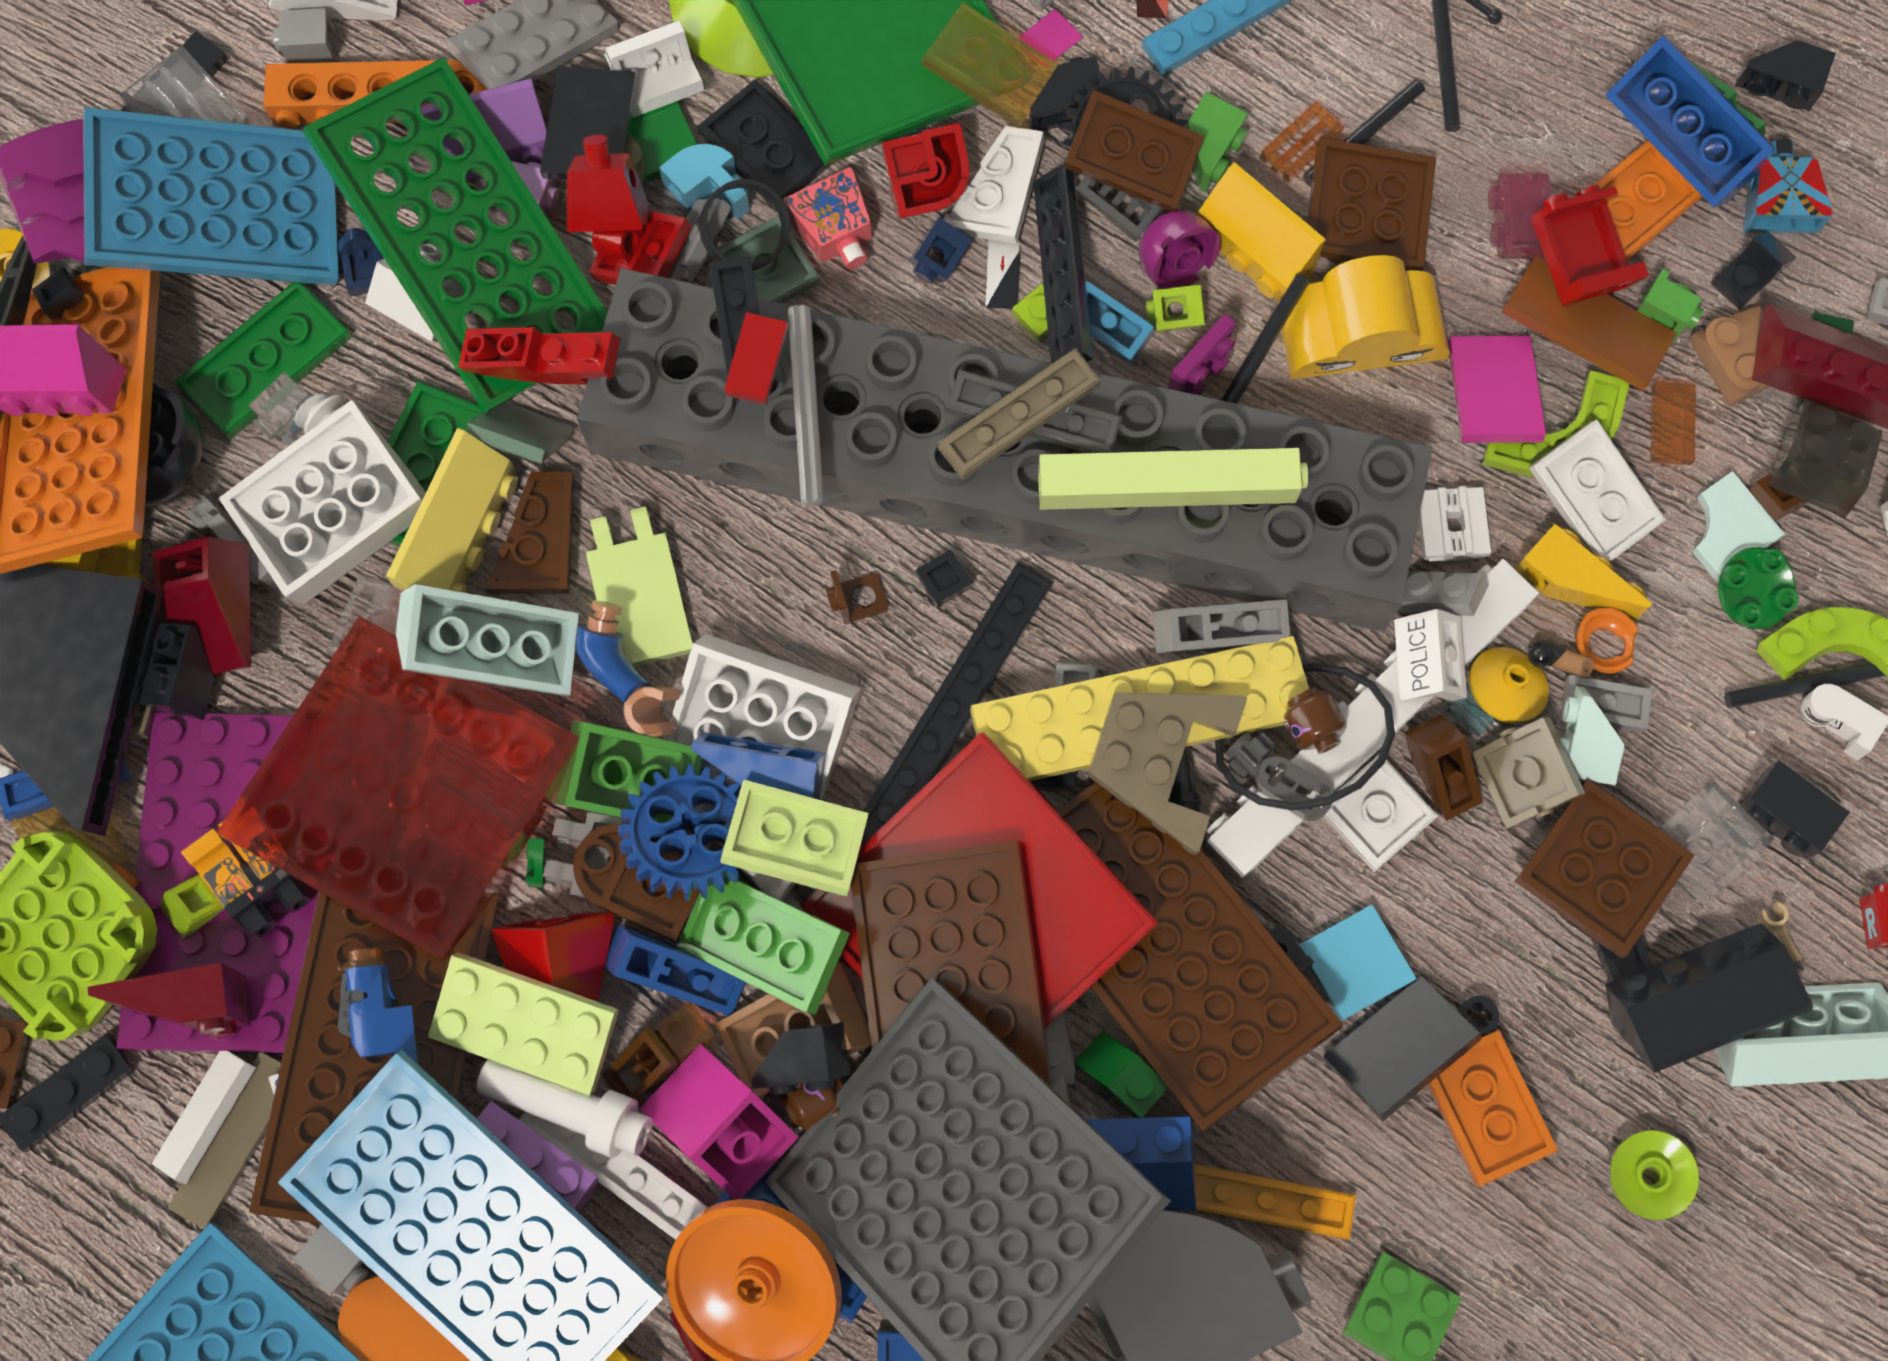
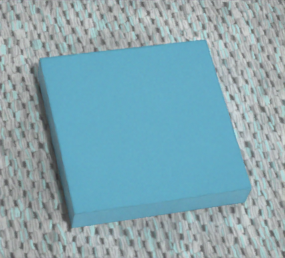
M1373 904L1299 945L1304 953L1315 962L1309 969L1341 1022L1417 979Z

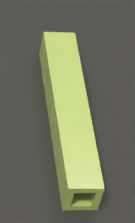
M1299 448L1040 454L1038 464L1039 509L1296 503L1302 488H1307L1308 467L1307 463H1300Z

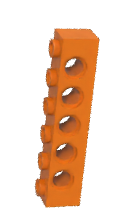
M436 60L266 64L263 107L273 125H279L284 128L309 125ZM447 60L466 91H472L471 94L488 90L458 60ZM314 94L313 98L303 101L306 96ZM348 94H354L349 99L341 100L344 96ZM431 103L422 104L420 107L430 105ZM395 120L387 122L403 125L401 122Z

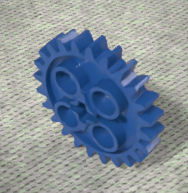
M688 764L685 775L680 776L674 766L670 767V778L664 779L658 772H655V785L653 787L641 781L639 788L642 797L629 794L628 803L632 809L621 810V820L626 824L618 826L619 837L624 839L619 843L621 854H629L625 858L628 869L638 867L636 871L637 881L642 882L651 877V891L654 893L662 885H665L667 888V898L669 899L673 897L677 889L683 890L685 901L690 900L692 890L698 889L703 899H706L708 896V886L711 885L719 892H724L723 879L725 877L737 883L739 881V873L736 867L720 863L723 849L710 851L704 846L711 841H719L725 845L740 794V784L737 782L726 787L725 773H721L715 780L711 779L710 767L707 766L700 776L695 775L692 764ZM701 803H708L715 807L708 813H701L694 809ZM659 813H667L673 816L670 821L665 823H659L652 819ZM719 822H725L726 825L723 826V825H719L718 823H719ZM691 828L693 835L687 836L684 829ZM652 838L659 839L657 842L651 841ZM669 851H677L684 855L680 860L674 862L666 861L662 858Z

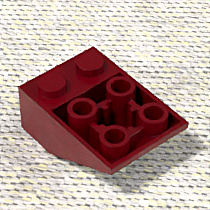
M204 537L154 551V585L164 589L160 606L169 624L191 625L197 628L214 676L251 667L248 543Z

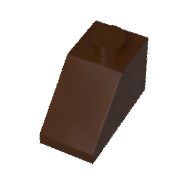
M1440 714L1404 732L1413 766L1440 814L1446 821L1483 803L1466 737Z

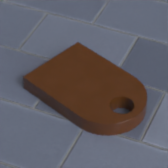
M622 824L604 825L589 833L578 846L573 862L574 877L583 896L595 906L612 912L614 915L676 943L699 896V890H692L689 901H685L683 890L677 889L671 899L667 898V888L665 885H662L653 893L650 889L651 877L638 882L636 878L638 867L633 869L626 867L625 858L629 854H621L619 844L624 840L619 837L618 826ZM656 838L651 839L652 842H657L659 840ZM594 847H602L610 854L609 863L602 869H592L585 863L587 852ZM669 851L662 858L666 861L674 862L680 860L684 855L677 851Z

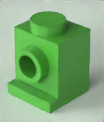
M1662 269L1637 311L1677 332L1674 338L1676 340L1685 327L1692 330L1704 311L1703 308L1698 306L1702 298L1693 294L1689 287L1669 281L1667 277L1670 272Z

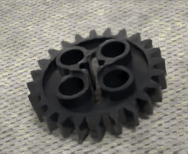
M1115 67L1110 70V80H1107L1099 72L1095 75L1096 87L1086 80L1081 84L1085 96L1078 93H1073L1070 96L1077 107L1065 108L1063 110V113L1072 120L1071 123L1059 126L1060 130L1070 133V138L1060 142V146L1071 147L1093 90L1129 105H1132L1134 100H1142L1147 104L1149 113L1182 127L1188 124V120L1176 119L1175 114L1184 106L1183 104L1171 106L1169 101L1174 96L1175 91L1171 90L1163 94L1160 91L1164 81L1162 78L1151 85L1148 83L1149 71L1146 70L1139 79H1135L1134 67H1129L1125 72L1124 78H1121L1118 68ZM1073 172L1074 176L1080 175L1076 172ZM1099 182L1098 192H1099L1100 189L1104 186V184H1102V183H1100V182ZM1113 188V195L1115 197L1119 190Z

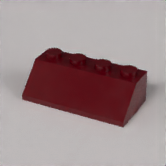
M1766 305L1763 312L1752 380L1888 429V348L1774 305Z

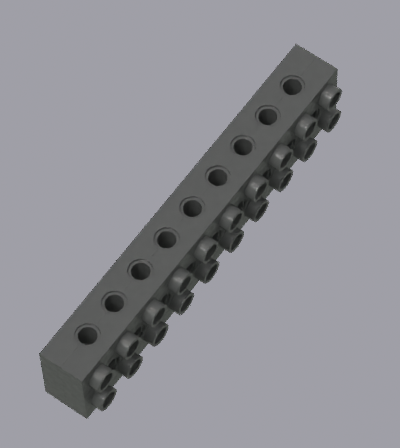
M621 268L602 332H612L621 339L613 378L602 376L600 378H588L577 416V421L590 453L801 501L788 309L791 305L757 298L760 316L788 322V331L771 388L774 392L769 395L767 405L725 396L724 388L728 377L713 288ZM811 310L824 503L821 506L1247 602L1287 599L1288 611L1385 632L1401 607L1433 447L1096 373L1101 380L1100 386L1076 403L1122 416L1112 453L1299 448L1300 463H1307L1308 486L1307 488H1302L1296 503L1260 504L1256 507H1246L1239 504L1039 509V455L1077 454L1084 452L1027 436L1014 445L1017 448L1002 453L965 480H962L938 449V442L970 421V419L947 413V405L959 369L1021 386L1053 363ZM677 372H693L690 377L682 380L671 378ZM840 406L855 409L852 413L845 416L829 412L834 407ZM917 424H928L936 429L926 434H918L909 428ZM1316 513L1333 515L1340 521L1341 525L1332 526L1325 524L1317 517Z

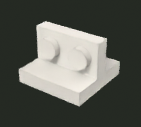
M680 21L605 48L607 53H604L609 70L636 72L638 80L632 118L705 91L702 79L692 61L685 32Z

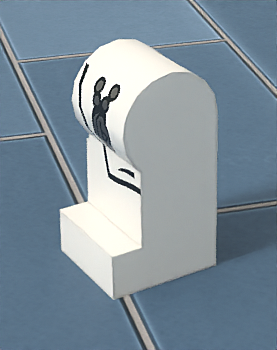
M1823 684L1816 687L1802 700L1800 705L1801 715L1808 724L1815 727H1826L1849 742L1843 752L1857 761L1872 751L1888 724L1887 715L1833 684Z

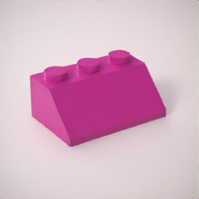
M79 324L0 326V410L13 416H22L24 413H41L48 416H56L58 413H76L83 416H91L93 413L113 412L127 370Z

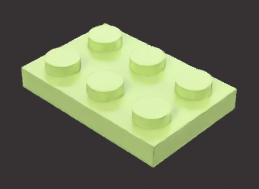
M743 780L720 863L847 897L869 813Z

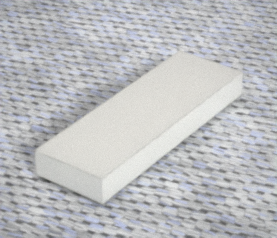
M227 1050L219 1051L153 1160L152 1165L174 1180L186 1185L256 1067Z

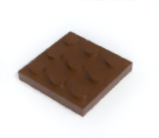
M1320 137L1316 144L1307 224L1325 238L1319 257L1348 262L1367 256L1388 255L1400 258L1404 262L1406 271H1422L1425 262L1436 157Z
M1587 779L1582 784L1585 794L1569 802L1514 882L1622 959L1628 955L1695 855Z

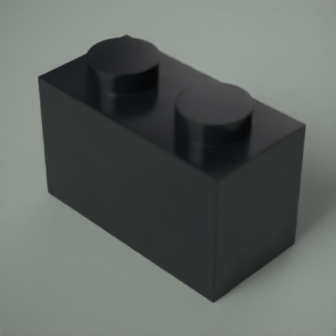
M1780 760L1765 769L1737 807L1746 814L1745 817L1750 824L1760 830H1768L1781 840L1780 843L1785 850L1795 856L1805 857L1806 859L1822 852L1850 813Z

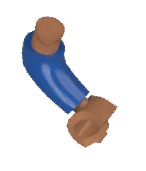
M592 601L591 608L595 610L594 615H589L587 624L578 626L576 635V652L581 662L605 688L624 702L625 719L632 730L652 737H664L673 734L677 730L673 721L668 722L663 718L660 710L661 701L679 700L681 691L667 686H651L632 666L624 654L622 645L623 635L617 632L619 622L615 620V615H621L622 607L609 602Z

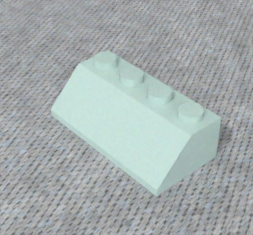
M414 584L400 594L396 638L402 668L408 671L569 696L571 692L579 613Z
M1880 982L1804 986L1812 1001L1813 1010L1716 1048L1717 1059L1731 1087L1863 1079L1880 1080L1888 1078V994Z

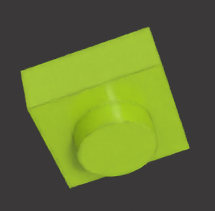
M1040 284L1012 308V315L1038 342L1048 334L1043 284Z

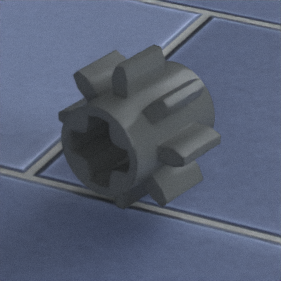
M1246 732L1225 753L1232 760L1228 764V769L1240 783L1246 778H1250L1256 784L1258 768L1265 759L1272 757L1271 754L1275 751L1274 749L1277 745L1263 732L1257 738Z

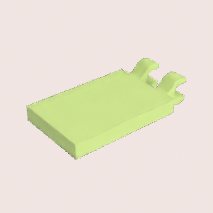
M646 506L630 510L637 540L614 545L606 516L591 519L590 523L597 549L585 552L596 600L613 603L622 607L621 615H615V620L619 622L617 632L623 635L622 645L624 654L633 667L690 654L693 645L666 533L654 535Z

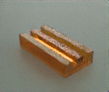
M1315 102L1261 151L1260 159L1264 163L1268 161L1272 164L1271 169L1276 174L1280 172L1283 175L1282 179L1288 184L1315 159L1317 142L1291 166L1287 165V163L1327 127L1330 130L1322 138L1336 140L1342 134L1344 126ZM1315 117L1320 119L1312 129L1281 157L1276 155L1282 147Z

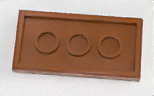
M1537 255L1501 312L1643 392L1651 382L1677 332L1609 295L1562 307L1547 262Z

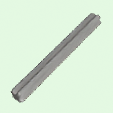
M793 305L788 309L800 498L803 506L816 507L823 505L824 491L811 309L808 305Z

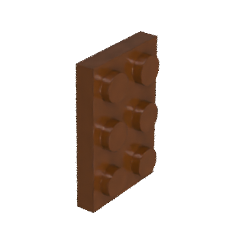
M1093 90L1063 167L1171 212L1175 211L1178 207L1204 136Z

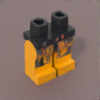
M251 802L218 825L226 838L215 829H212L181 851L189 864L196 869L228 915L259 938L265 936L278 924L268 909L279 900L283 902L291 913L299 911L311 902L309 893L304 885V882L308 879L299 869L263 812ZM227 839H229V840L232 842V844H233L234 847L237 849V851L239 852V854L242 856V858L244 859V861H245L246 863H243V862H242V860H241L240 857L237 855V853L235 852V850H234L233 847L230 845V843L228 842Z

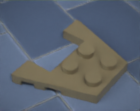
M1115 692L1111 698L1087 776L1128 807H1133L1152 821L1153 826L1183 845L1182 848L1197 855L1200 851L1210 816L1169 802L1168 799L1192 723L1194 722L1234 736L1237 733L1247 697L1242 695Z

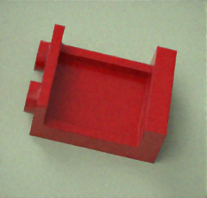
M1594 185L1575 194L1576 197L1568 198L1567 193L1555 195L1543 202L1544 208L1531 216L1562 307L1626 290L1649 277L1644 261L1629 265L1607 206V202L1618 195L1616 187L1600 190L1599 185Z

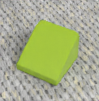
M200 875L164 892L160 904L164 914L183 938L193 934L224 910L222 904Z

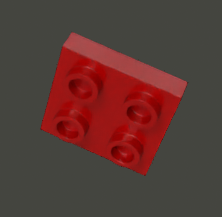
M650 211L643 230L593 231L592 244L597 256L588 273L595 281L616 285L621 268L667 278L692 226L684 217Z

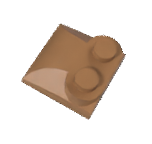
M1760 304L1730 317L1716 318L1706 328L1693 333L1689 338L1690 343L1729 407L1770 388V386L1752 380L1764 312Z

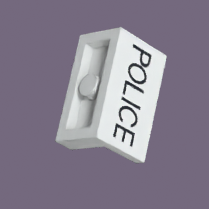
M1434 609L1395 619L1400 701L1408 702L1430 696H1437L1451 701L1467 698L1461 616Z

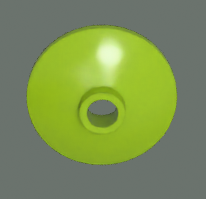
M1649 1130L1629 1136L1617 1147L1610 1163V1181L1616 1197L1630 1212L1645 1219L1664 1220L1679 1215L1689 1207L1698 1190L1699 1172L1694 1156L1683 1142L1665 1132ZM1646 1168H1651L1656 1173V1181L1653 1184H1648L1643 1178V1172Z

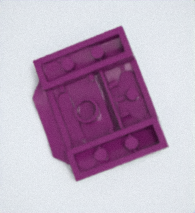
M83 119L48 126L20 136L0 146V180L34 265L67 257L84 262Z

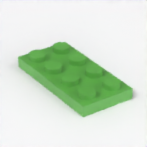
M725 877L723 879L724 892L722 893L713 885L708 886V896L706 899H703L699 893L677 947L806 1013L815 1015L850 933L741 880L735 883Z

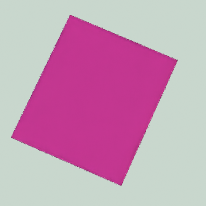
M1056 9L1052 10L1018 37L1045 67L1083 38Z

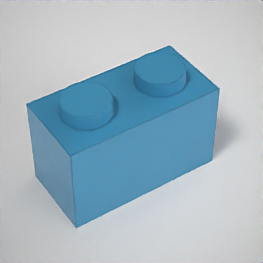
M1087 281L1085 286L1091 337L1133 365L1154 335V326Z

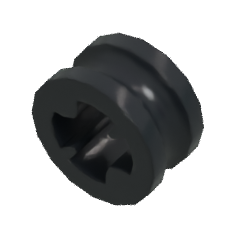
M1485 996L1471 997L1465 1000L1457 1010L1480 1032L1481 1036L1491 1032L1499 1021L1497 1006L1491 999ZM1471 1005H1478L1480 1012H1487L1488 1019L1481 1022L1484 1026L1483 1028H1478L1476 1021L1468 1020L1467 1013L1474 1010Z

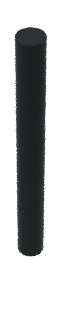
M1432 0L1445 131L1454 132L1459 130L1461 126L1448 1Z
M1417 79L1413 80L1343 141L1364 144L1425 91L1424 85ZM1314 166L1303 175L1304 181L1310 187L1312 185Z
M1296 273L1221 401L1238 404L1309 285L1310 281L1307 278Z
M1869 662L1725 692L1724 699L1728 708H1734L1811 692L1823 684L1840 686L1886 675L1876 665Z

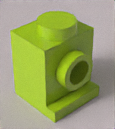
M1201 284L1152 290L1153 300L1146 301L1147 319L1151 325L1156 324L1158 333L1206 328ZM1173 303H1179L1183 307V313L1178 318H1173L1168 314V308Z

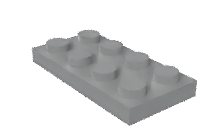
M517 0L448 38L447 50L487 89H492L530 78L532 82L557 68V66L566 63L616 34L619 22L596 0Z

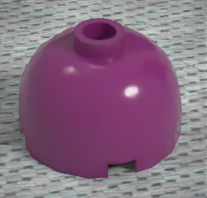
M1185 210L1171 211L1154 219L1145 230L1139 243L1140 264L1150 280L1161 289L1193 285L1200 279L1195 274L1204 265L1210 269L1220 251V237L1213 230L1212 226L1199 215Z

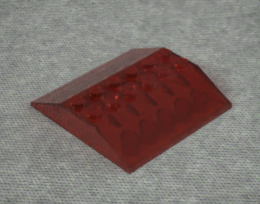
M359 616L216 833L444 961L494 897L527 844V840H529L537 828L574 754L580 737L481 682L403 670L396 636Z

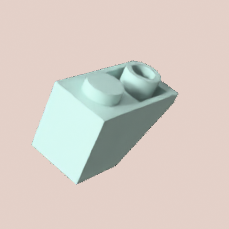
M1576 686L1574 697H1568L1564 706L1563 721L1568 723L1565 737H1560L1578 779H1588L1593 782L1616 785L1625 745L1585 687Z

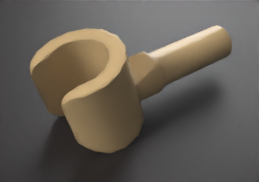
M1776 902L1772 908L1779 921H1772L1763 909L1758 916V924L1762 923L1771 933L1775 934L1777 939L1785 946L1792 962L1795 963L1801 960L1802 957L1784 925L1789 918V912L1782 903Z

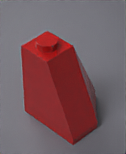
M581 912L569 914L568 917L546 920L538 918L492 929L494 941L507 970L598 1002L614 923L612 912Z

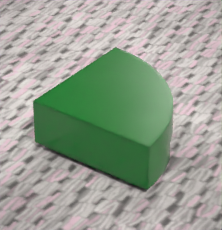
M529 838L527 840L526 884L531 888H543L546 857L545 839Z

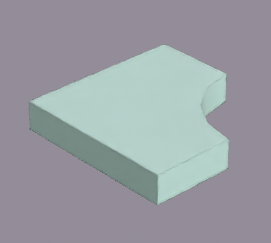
M1733 471L1697 497L1705 511L1706 529L1702 541L1692 553L1717 583L1724 565L1734 554L1750 547L1768 548L1785 535Z

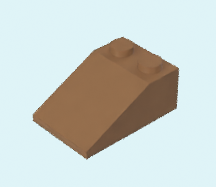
M841 963L836 965L815 1015L806 1013L767 994L715 1023L739 1079L759 1098L769 1095L770 1089L769 1087L752 1089L751 1079L783 1031L804 1026L843 1022L848 1057L871 1045L869 1025Z

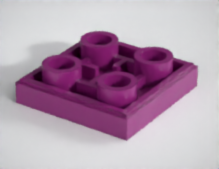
M1224 314L1172 370L1168 389L1200 396L1206 387L1202 382L1211 373L1216 376L1219 375L1232 358L1229 353L1236 344V341L1232 338L1236 327V322Z

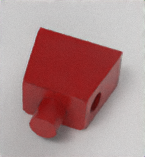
M591 135L584 138L585 155L574 157L567 172L568 232L643 230L650 214V209L632 156L627 153L610 154L608 140L605 135Z

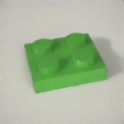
M1383 1252L1378 1256L1342 1333L1389 1361H1433L1462 1298Z

